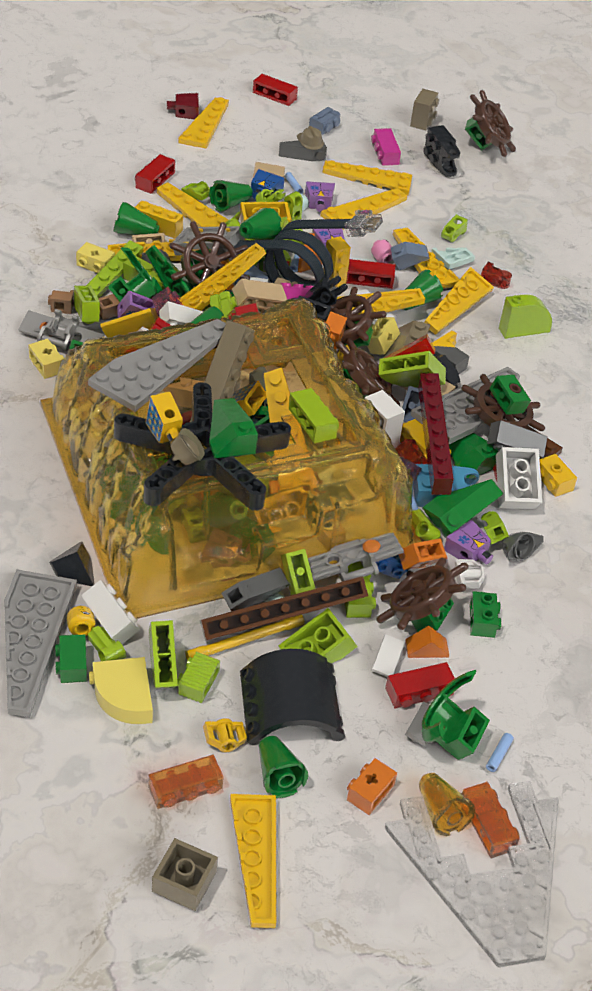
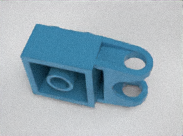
M415 464L412 479L414 498L418 507H424L439 495L431 493L428 464ZM452 465L454 478L452 491L478 482L479 473L477 470ZM467 475H475L472 479L465 478Z

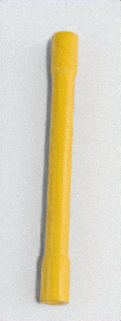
M303 615L283 619L221 641L185 651L186 659L188 661L190 657L193 658L196 652L209 656L284 630L303 626L305 624Z

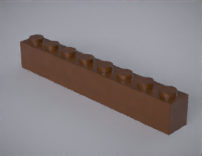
M361 576L199 621L206 641L368 597L364 578Z

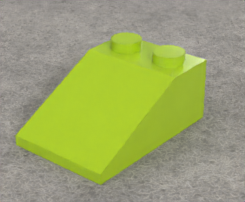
M329 608L325 609L278 645L280 649H304L326 657L330 663L341 660L358 647Z

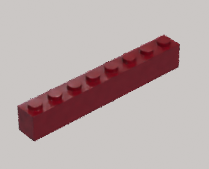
M420 373L418 391L431 493L433 495H451L454 478L439 373Z

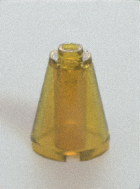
M427 773L421 777L418 786L434 830L439 835L450 836V832L454 830L460 832L467 827L475 814L473 812L475 806L472 801L436 773Z

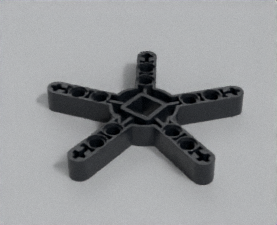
M198 382L193 386L192 422L183 424L181 430L184 428L190 430L198 438L202 446L207 447V449H204L205 454L200 461L197 460L189 465H184L179 459L173 461L172 459L175 454L171 449V443H159L147 426L145 418L124 413L116 415L114 418L113 436L121 442L172 454V457L145 480L143 496L145 504L149 506L160 505L189 478L197 475L215 477L248 509L253 511L261 510L265 503L266 486L234 458L239 456L214 458L209 445L212 422V392L209 384ZM273 422L255 425L258 433L256 453L288 447L291 434V426L288 423Z

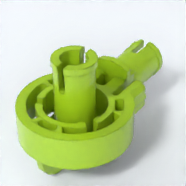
M264 189L256 195V202H278L286 196V193L282 194L284 190L278 189L271 194L274 191L273 189Z

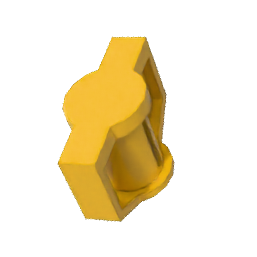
M223 718L217 721H205L203 725L207 744L218 748L221 752H231L244 744L247 739L243 722H232L231 719ZM213 731L217 733L219 740L214 738ZM233 731H236L239 741L235 740Z

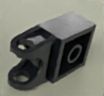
M444 125L428 127L425 136L426 142L423 148L424 154L444 176H456L457 168L454 159L460 158L461 153L456 145V139Z

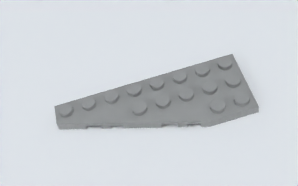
M216 319L118 357L90 377L88 385L136 412L150 400V396L158 394L219 344L226 323Z
M506 367L487 377L493 383L496 376L514 374L519 381L520 375ZM479 379L467 386L478 391L484 384ZM461 388L442 396L449 444L474 433L483 423L477 414L467 415L465 413L466 408L474 407V397L463 392ZM418 406L412 409L411 416L423 424L421 407Z
M16 570L4 600L8 714L30 718L76 590L77 580Z

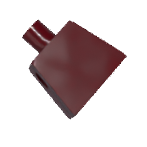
M198 93L176 94L175 101H167V110H175V117L195 120L199 116Z

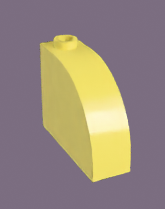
M145 657L92 662L93 671H89L90 685L94 684L95 696L103 711L112 718L124 723H153V708Z

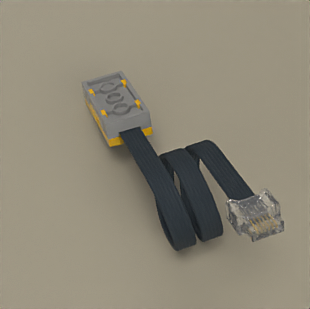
M356 210L352 219L292 221L273 240H246L240 234V226L226 227L223 237L230 241L234 248L242 245L251 247L255 243L266 250L265 269L271 283H274L277 278H281L276 269L277 266L285 280L295 281L298 284H302L303 288H306V286H314L323 277H331L333 260L326 246L318 238L305 231L293 229H346L348 237H364L366 233L375 232L383 223L381 214H372V210ZM187 227L173 242L185 247L195 237L191 227ZM198 227L201 234H217L219 227ZM291 240H296V241L302 242V243L306 244L307 246H309V247L318 255V257L320 258L321 262L319 261V259L317 258V256H316L310 249H308L306 246H304V245H302V244H300V243H298V242L291 241ZM205 242L206 246L211 250L213 243ZM195 245L192 251L199 250V245ZM219 246L217 256L225 253L221 246ZM173 250L177 261H181L182 253ZM283 250L292 252L302 258L311 268L315 280H307L294 273L285 259Z

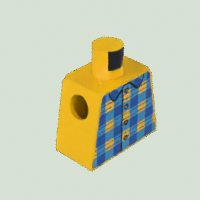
M255 381L235 391L232 398L237 401L248 416H252L257 412L267 396L260 382Z
M169 391L150 396L146 424L159 443H172L181 431L183 419Z

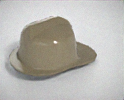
M309 126L297 135L301 145L307 149L317 150L324 145L321 131L312 126Z
M182 429L171 443V449L175 454L172 460L176 461L179 459L184 465H189L197 460L200 461L205 454L201 442L190 430Z

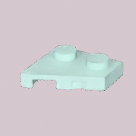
M432 248L431 251L448 269H453L475 260V256L467 248H446V251H438L437 248Z

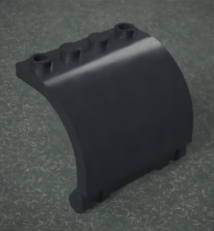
M281 649L257 657L240 670L247 743L255 745L268 734L278 729L296 725L321 728L330 732L334 741H342L345 738V733L341 728L343 720L340 716L335 688L334 665L328 662L326 657L309 650Z

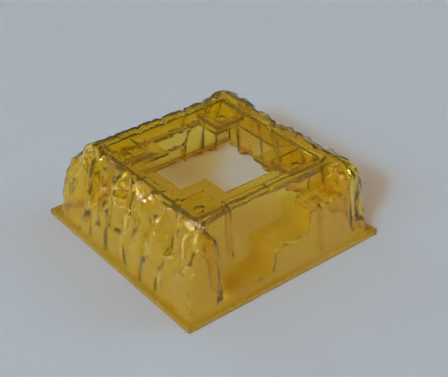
M292 298L281 304L272 305L265 313L249 312L243 313L240 316L233 315L231 320L226 317L219 319L224 323L228 320L242 324L255 331L253 342L249 346L247 358L243 362L241 370L250 368L256 370L259 367H266L268 365L285 368L291 361L306 389L312 388L339 422V429H337V437L335 439L314 443L293 414L281 416L282 421L291 426L290 437L294 442L293 444H289L285 449L234 457L266 486L264 507L258 511L248 509L215 477L197 475L189 478L160 505L149 506L143 501L145 480L172 457V454L116 440L113 435L114 418L116 415L124 413L146 419L149 401L134 412L88 385V379L112 360L218 318L200 321L197 324L189 322L183 325L163 327L160 330L151 329L108 338L103 336L87 339L82 345L69 349L66 357L61 361L55 380L53 397L41 399L40 405L107 585L110 583L117 591L115 594L116 598L120 597L127 605L125 610L127 613L130 611L136 619L224 599L222 592L236 583L277 568H281L285 575L281 555L305 549L307 558L330 552V549L340 544L365 538V540L387 533H394L402 548L413 543L422 542L415 534V529L412 525L414 478L406 469L387 432L380 428L379 414L371 400H364L356 382L344 377L343 365L337 357L334 342L331 340L330 326L323 319L317 317L316 309L311 302L303 298ZM218 345L171 383L180 382V377L186 379L207 377ZM332 560L329 563L336 564L337 560Z

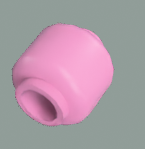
M377 240L374 242L371 253L377 262L389 263L392 260L391 244L387 240Z

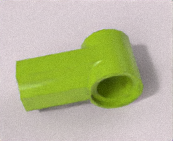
M421 509L410 512L408 521L415 529V534L424 541L440 539V530L434 527Z
M98 625L88 633V640L98 651L101 661L126 658V652L121 642H115L104 627Z

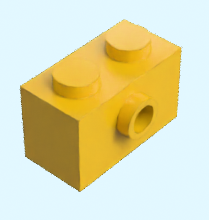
M557 454L540 459L541 481L555 497L574 490L577 477Z

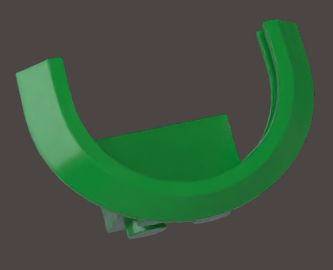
M121 247V250L139 274L128 283L120 276L107 286L120 302L128 291L135 292L152 300H155L157 297L163 299V289L157 280L147 273L129 248Z
M476 670L466 672L446 685L432 701L422 720V739L427 743L436 741L457 760L474 754L490 722L476 707L463 711L448 698L458 688L472 681L477 672Z

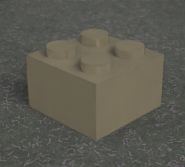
M422 88L414 101L410 127L426 131L432 125L433 119L435 120L437 117L436 107H438L440 101L438 92Z
M174 838L152 876V892L196 911L217 872L218 857Z

